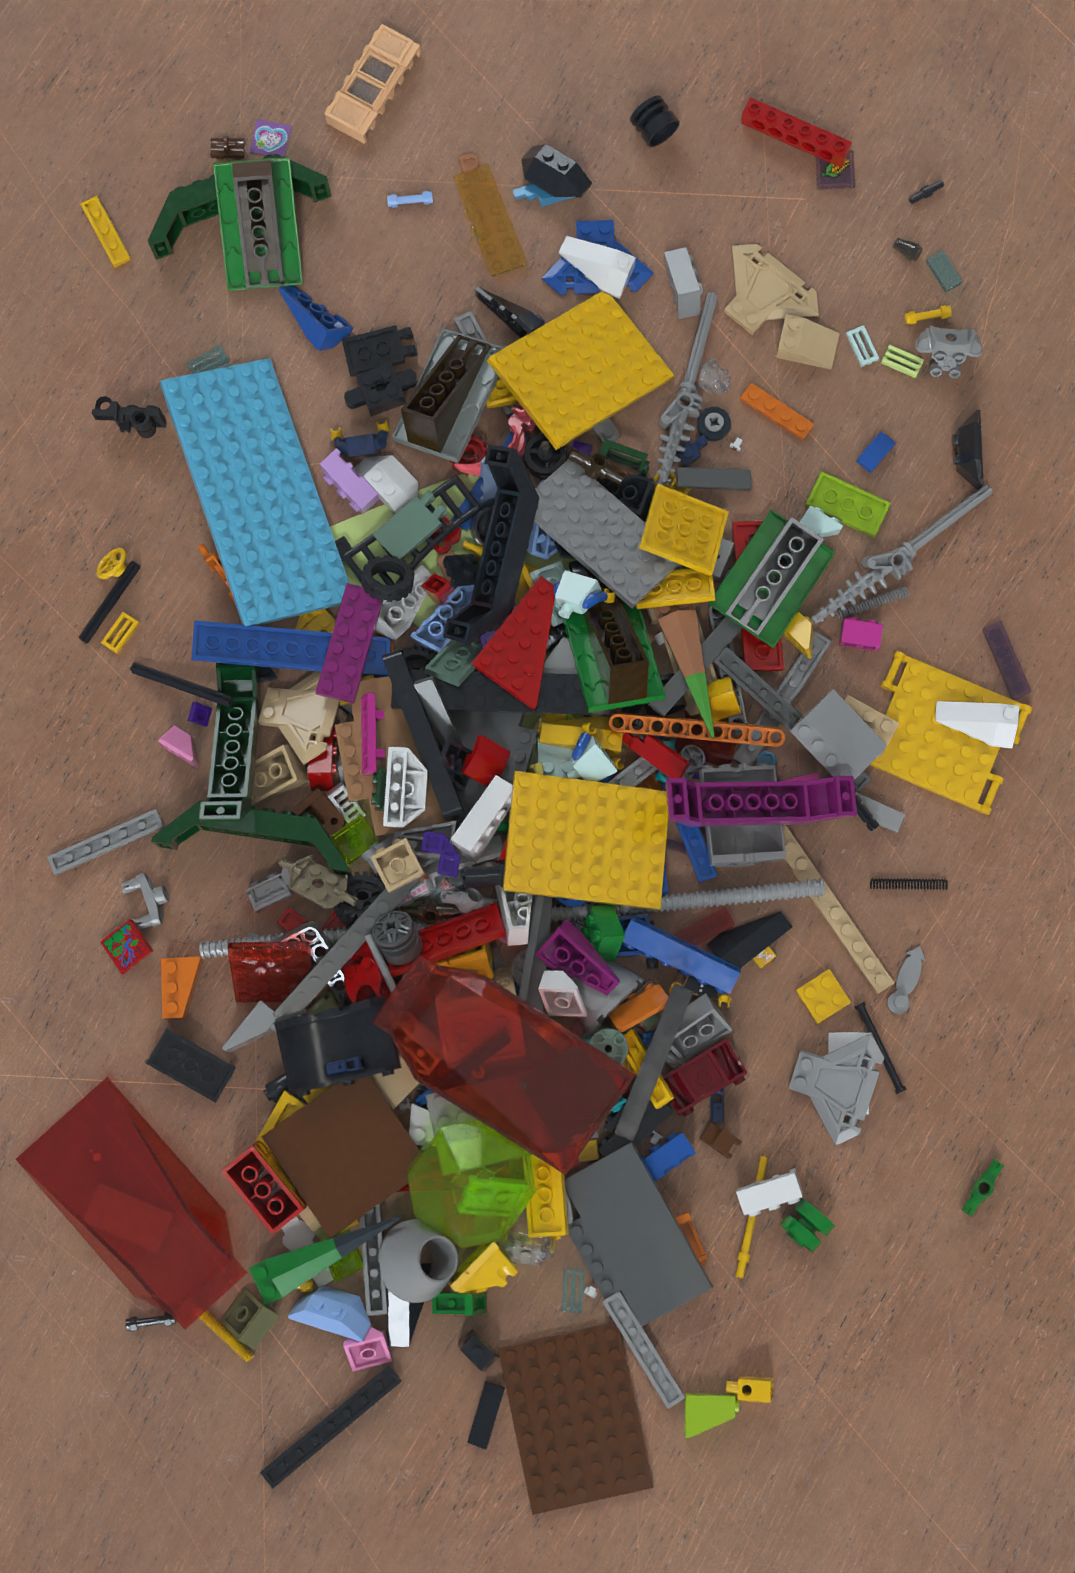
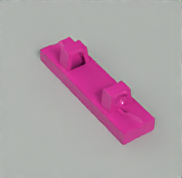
M367 693L361 697L362 775H370L376 772V759L385 757V749H376V720L384 719V711L375 710V693Z

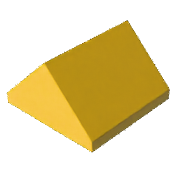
M730 676L707 683L712 721H720L742 713Z

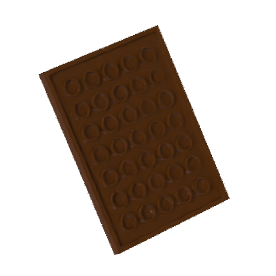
M615 1322L498 1348L532 1515L653 1488L620 1330Z

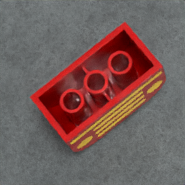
M259 1140L221 1170L223 1175L272 1235L301 1213L307 1206L273 1153Z

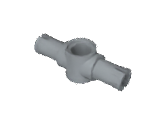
M468 888L465 892L443 890L440 895L442 903L455 904L462 913H468L497 902L496 899L483 897L474 888Z

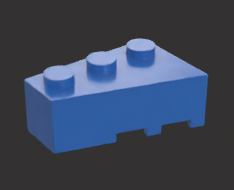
M675 1132L665 1138L667 1142L664 1145L660 1146L658 1143L649 1150L651 1154L645 1158L641 1155L654 1181H657L687 1158L696 1154L683 1133L678 1135Z

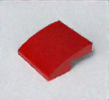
M478 735L472 754L466 755L461 773L488 787L496 775L498 777L501 776L509 759L510 751L487 737Z

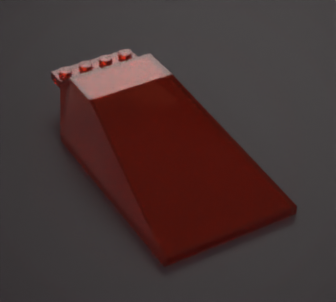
M420 953L372 1020L373 1024L391 1035L417 1082L565 1175L636 1075L627 1067L487 976L435 964Z
M106 1077L16 1158V1161L131 1294L171 1314L184 1330L192 1325L248 1273L234 1257L227 1215L224 1208L109 1077Z

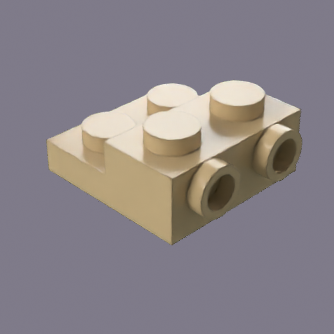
M399 838L392 842V846L386 849L385 847L380 848L374 852L375 855L371 856L389 893L425 875L417 859L418 857L407 838Z

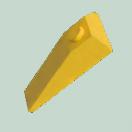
M604 716L555 721L541 724L539 743L574 750L579 737L583 733V724L591 722L589 731L592 727H596L597 731L595 734H590V737L593 736L609 757H615L621 752L623 732L612 730L609 725V717ZM619 719L612 720L614 726H621Z

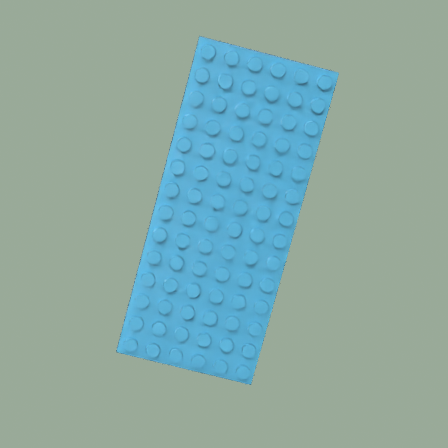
M270 358L161 380L160 386L242 625H245V627L249 625L258 626L341 605L346 584L350 583Z

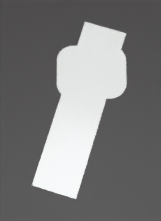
M297 1216L282 1227L285 1233L282 1242L290 1251L314 1244L312 1239L315 1233L304 1221L299 1220ZM328 1267L314 1276L313 1279L317 1286L321 1287L334 1280L335 1276Z

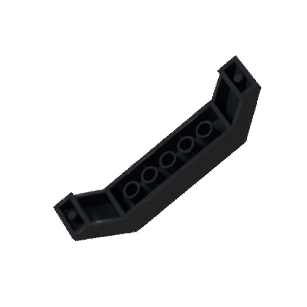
M488 445L484 464L489 466L498 489L471 602L452 619L447 618L443 634L444 638L471 644L512 613L539 502L536 489L517 449Z

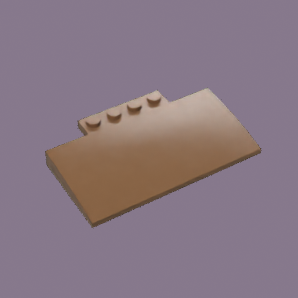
M390 677L361 681L355 703H351L354 721L335 725L349 803L369 799L376 839L392 836L394 832L454 821L453 818L445 820L427 775L425 811L405 827L383 826L384 811H375V805H371L372 793H376V785H372L373 773L362 775V696L367 693H375V710L384 711V719L376 720V749H385V757L376 759V772L374 773H377L378 768L387 771L389 747L409 748L422 765L423 762L402 709H391L392 683ZM433 729L434 735H435L436 740H437V742H438V738H437L436 733H435V731H434V729Z

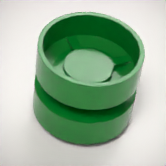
M801 1198L794 1207V1210L801 1218L798 1220L788 1214L780 1226L788 1232L787 1235L800 1247H806L814 1253L822 1243L814 1233L818 1231L822 1235L828 1236L835 1225L813 1205Z

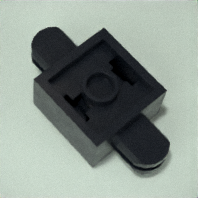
M392 362L357 374L356 379L359 387L345 392L344 399L348 408L356 409L366 405L370 417L405 405L406 400L403 391L416 386V373L412 369L396 373Z

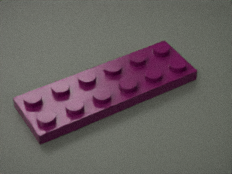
M346 584L315 692L319 696L353 704L356 700L383 601H379L378 598L370 597V594L366 593L362 586Z

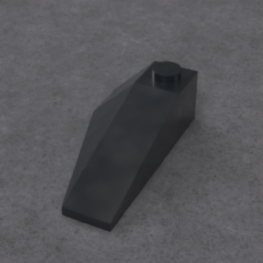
M447 738L440 754L441 761L453 786L465 791L470 777L461 773L466 755L472 754V750Z

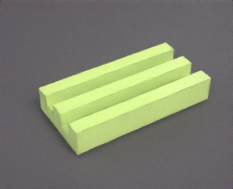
M889 345L881 364L916 378L924 359ZM887 358H891V359H893V360H895V361H898L899 363H901V364H903V365H907V366H909V367H911V368H914L915 371H913V370H911V369H908V368H906V367H904V366H901V365H899V364H897V363H895V362H892V361L888 360Z

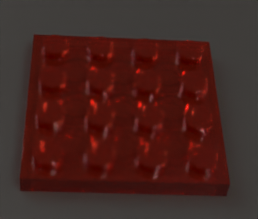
M228 942L227 950L236 1002L247 1003L259 1002L260 1000L264 1003L283 1002L313 969L309 942Z

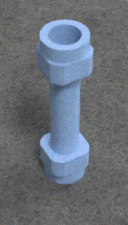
M423 191L421 195L397 197V194H391L387 196L388 207L392 208L398 207V204L424 202V205L433 203L432 192Z

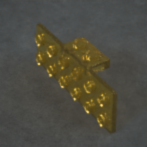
M486 164L455 175L453 179L465 207L463 209L465 218L470 220L471 233L473 237L476 236L491 276L494 277L525 266L527 264L489 166Z

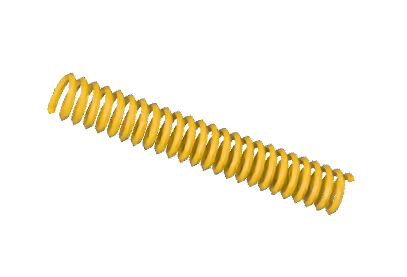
M198 1301L190 1306L191 1311L196 1313L195 1315H198V1318L205 1322L207 1327L210 1326V1329L217 1333V1336L224 1340L226 1345L229 1344V1347L236 1351L238 1356L243 1358L245 1362H248L255 1356V1354L252 1355L250 1350L247 1351L248 1347L245 1348V1345L242 1346L243 1343L240 1344L238 1339L235 1340L236 1337L233 1334L230 1335L231 1332L226 1330L222 1323L218 1325L219 1321L214 1319L215 1316L212 1317L210 1312L207 1313L208 1310H205V1308L201 1310L203 1305L200 1303L196 1305Z

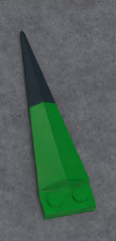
M398 1216L280 1254L249 1267L265 1306L286 1296L400 1220L401 1217Z

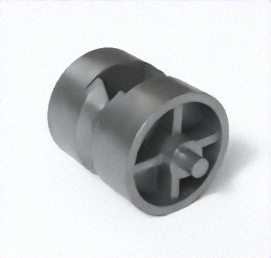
M687 745L679 753L691 762L682 777L689 779L704 765L705 754L696 745Z

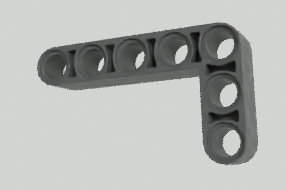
M309 921L272 940L268 945L266 956L271 962H280L307 948L317 964L332 946L320 925L315 921ZM309 929L314 930L316 935L310 936L306 931ZM289 939H296L299 943L292 945ZM322 946L326 949V951L320 953L316 950V948ZM278 948L281 950V953L275 954L271 949ZM341 968L328 984L341 1007H345L352 1003L346 1001V998L349 996L346 993L345 985L339 986L336 984L338 980L344 981Z

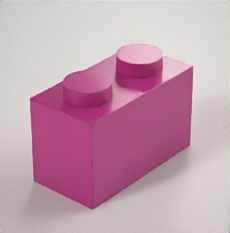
M848 617V619H844L842 622L839 646L878 651L881 644L883 625L878 624L879 622L874 620L863 622L859 621L858 618Z

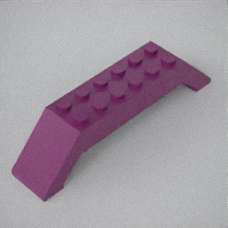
M835 776L811 781L696 783L686 780V778L665 779L668 819L690 827L800 825L857 816L853 776Z

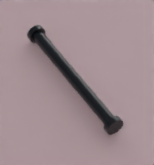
M863 1002L854 1006L855 1010L858 1009L868 1032L872 1033L884 1056L883 1064L896 1089L895 1093L898 1094L907 1090L906 1086L902 1085L865 1008L866 1003Z

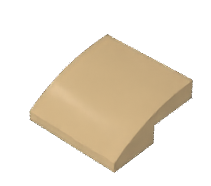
M400 1054L399 1058L402 1068L395 1069V1074L383 1077L382 1073L370 1076L393 1110L424 1080Z

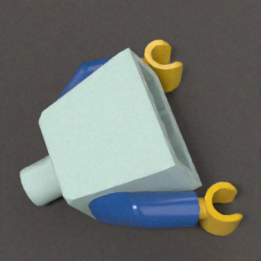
M566 570L561 580L553 585L554 598L557 600L559 607H561L558 613L565 619H568L572 612L584 614L589 608L599 602L613 603L615 600V592L609 593L610 590L607 588L602 591L596 579Z
M591 722L584 723L582 726L583 733L572 752L571 762L574 769L568 772L567 776L572 779L583 778L587 781L607 783L617 773V769L622 770L624 768V764L618 763L621 758L609 757L593 736L590 737V734L596 733L597 728L592 727L589 731Z

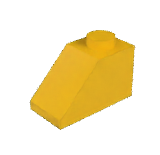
M798 612L783 634L801 653L810 659L812 658L814 641L813 622L808 616L804 617Z

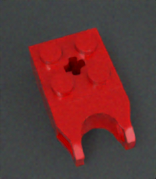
M365 941L342 966L346 993L352 1003L368 999L373 992H375L377 997L386 996V1001H388L390 989L384 980L367 941Z

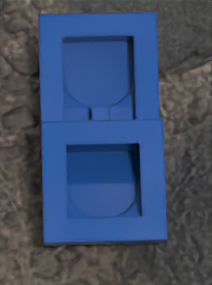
M881 431L856 462L871 473L895 446L896 442Z

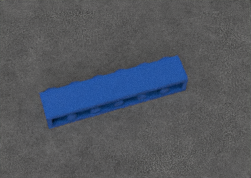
M632 916L624 932L623 945L632 950L636 948L642 951L644 956L648 958L654 957L660 960V963L666 967L673 966L678 969L679 973L685 976L691 975L701 984L707 985L708 983L722 994H725V992L731 993L740 975V967L635 916Z

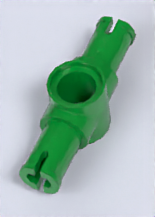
M993 1159L986 1172L982 1173L979 1179L973 1182L972 1190L969 1193L970 1197L961 1211L972 1217L979 1204L983 1203L986 1197L993 1193L996 1183L995 1179L1002 1168H1004L1002 1163ZM982 1182L987 1185V1190L983 1194L978 1190V1186Z

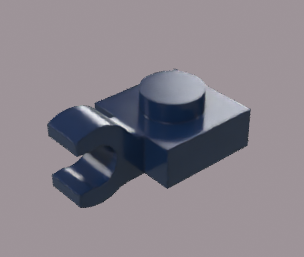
M702 435L694 444L691 441H687L682 445V447L686 448L685 452H676V457L681 459L680 461L686 468L701 457L699 450L708 444L707 438Z

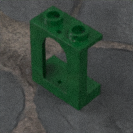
M604 438L599 454L604 455L607 460L609 459L639 470L638 475L647 476L650 464L647 461L648 454ZM611 449L616 450V451H619V452H622V453L627 454V455H630V456H633V457L638 458V459H641V460H637V459H634V458L625 456V455H623V454H620V453L611 451Z

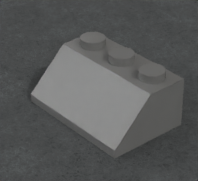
M706 993L687 1006L670 1048L684 1063L733 1030L716 1003Z

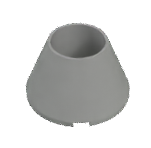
M420 1219L403 1221L395 1225L386 1234L381 1243L378 1255V1262H380L382 1272L380 1276L386 1288L398 1299L410 1303L425 1302L437 1296L444 1289L457 1268L458 1254L453 1243L434 1224ZM424 1244L430 1249L433 1259L432 1268L428 1276L425 1275L420 1266V1252Z

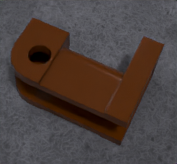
M319 788L293 809L297 816H302L303 813L306 814L311 810L323 823L322 828L332 839L336 838L345 829V819ZM333 821H338L336 825H332Z
M712 1122L700 1137L703 1142L727 1159H731L733 1156L729 1153L733 1144L739 1146L742 1143L724 1128L720 1129Z

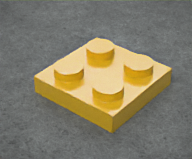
M830 969L795 990L816 1024L851 1003Z

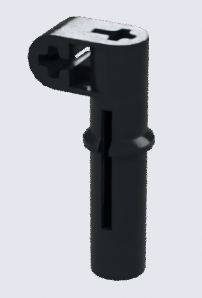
M500 863L498 866L461 868L462 888L494 885L503 887L504 863Z

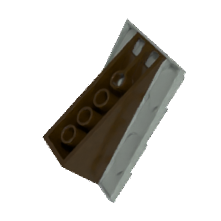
M443 328L411 397L401 409L402 416L393 433V441L459 463L499 377L489 365L487 359L504 349V347Z

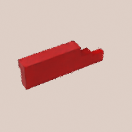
M625 732L622 737V741L630 749L670 778H682L691 763L654 735H647L643 740L639 736H633Z

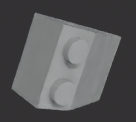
M260 1000L222 1049L227 1052H233L271 1034L273 1031L276 1032L274 1023L280 1020L272 1014L275 1010Z

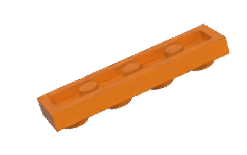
M753 383L748 386L740 398L742 402L801 441H804L814 427V423Z

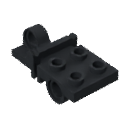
M102 396L97 399L95 409H92V415L95 420L114 421L120 427V432L127 431L130 433L131 427H135L142 438H151L155 434L156 428H166V419L157 406L148 405L146 408H142L136 405H127V407H120L117 401H112L109 397ZM102 403H110L107 409H100Z

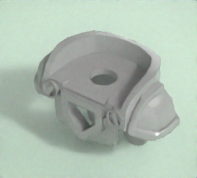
M930 325L929 328L921 332L915 342L917 351L920 353H931V358L936 361L929 366L930 374L933 377L940 376L942 371H948L951 378H958L961 375V366L959 364L966 361L967 355L971 357L982 355L980 338L972 328L956 330ZM946 336H953L954 338L947 340Z

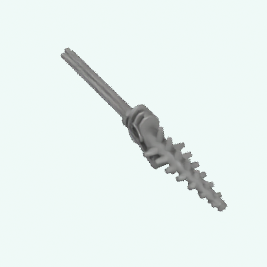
M715 292L707 293L684 382L680 383V391L677 393L676 399L658 421L660 428L666 429L670 425L671 428L669 436L660 435V439L666 441L667 445L666 447L659 446L658 449L665 454L664 459L658 458L657 462L662 464V468L656 471V474L660 475L659 481L655 482L656 486L660 484L666 487L667 483H671V480L668 479L669 474L676 472V469L672 468L673 462L680 463L681 460L675 456L676 452H685L686 449L680 446L679 442L680 440L690 441V437L682 434L683 429L695 430L694 426L685 423L687 416L691 418H698L700 416L699 410L702 408L703 398L698 395L694 384L718 298ZM680 401H685L687 406L682 405Z
M985 484L910 542L902 543L900 548L897 547L893 551L864 557L861 562L862 566L871 570L864 576H861L858 571L854 572L857 582L852 584L850 580H847L848 589L844 592L838 589L839 596L835 600L832 597L829 598L830 604L825 608L823 606L820 607L821 611L811 616L813 624H817L820 621L824 622V618L828 615L835 616L834 611L838 608L842 611L846 610L844 604L848 601L855 605L854 597L858 594L865 600L867 597L864 590L867 588L873 594H876L877 590L874 583L877 581L884 589L888 586L884 579V576L890 573L896 580L901 579V575L905 576L907 571L910 572L913 569L911 562L916 555L915 552L992 494L991 487ZM894 556L897 557V561L895 564L893 562Z

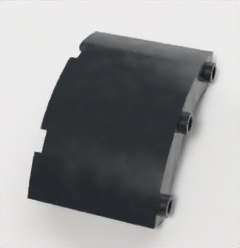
M386 996L370 998L352 1003L349 1006L284 1019L274 1023L290 1095L298 1093V1096L301 1097L311 1094L310 1090L343 1083V1086L355 1084L356 1079L380 1073L384 1077L395 1074V1069L402 1068ZM362 1056L361 1064L362 1067L364 1066V1069L330 1077L327 1075L326 1063ZM348 1061L349 1069L354 1068L353 1061Z

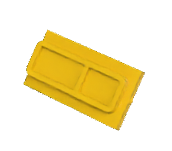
M285 1090L257 1140L267 1146L261 1136L303 1108L306 1104Z

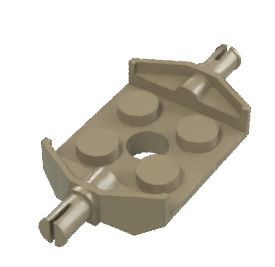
M312 855L295 863H291L284 858H281L279 861V865L286 868L290 874L288 888L323 908H333L340 902L343 903V901L348 902L352 906H355L358 898L346 892L348 875H345V878L321 866L312 861ZM321 883L323 887L315 888L313 887V884Z

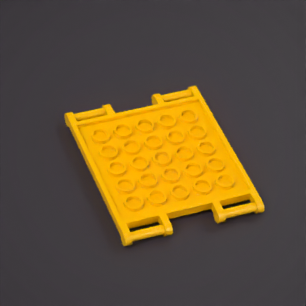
M895 651L893 655L894 660L885 681H882L881 688L894 693L885 716L895 720L899 725L880 758L876 757L870 766L983 814L990 815L992 810L990 807L999 785H1002L1004 781L1003 777L990 773L1000 747L990 746L979 739H974L961 731H956L936 722V702L1019 705V711L1021 712L1018 717L1014 744H1019L1021 739L1019 737L1028 714H1031L1033 708L906 656L902 652ZM901 662L906 663L898 685H893V680ZM989 780L992 784L983 805L978 803L986 781Z

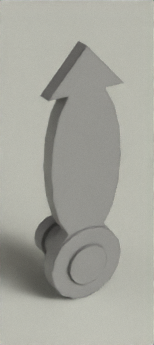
M920 946L905 953L910 956L904 961L898 972L896 992L887 999L888 1009L894 1014H902L909 1008L907 995L913 991L919 980L922 967L921 960L926 962Z

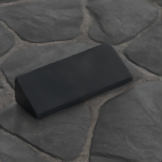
M485 1381L467 1443L487 1450L505 1387Z

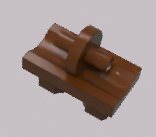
M224 136V138H211L210 157L216 159L245 158V139L229 138L228 136Z

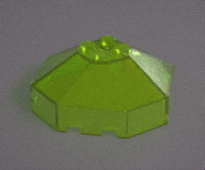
M482 1119L440 1127L431 1142H425L414 1162L406 1170L414 1216L461 1248L503 1240L536 1193L528 1149L499 1128H494ZM471 1183L480 1186L476 1194L468 1190L472 1186Z

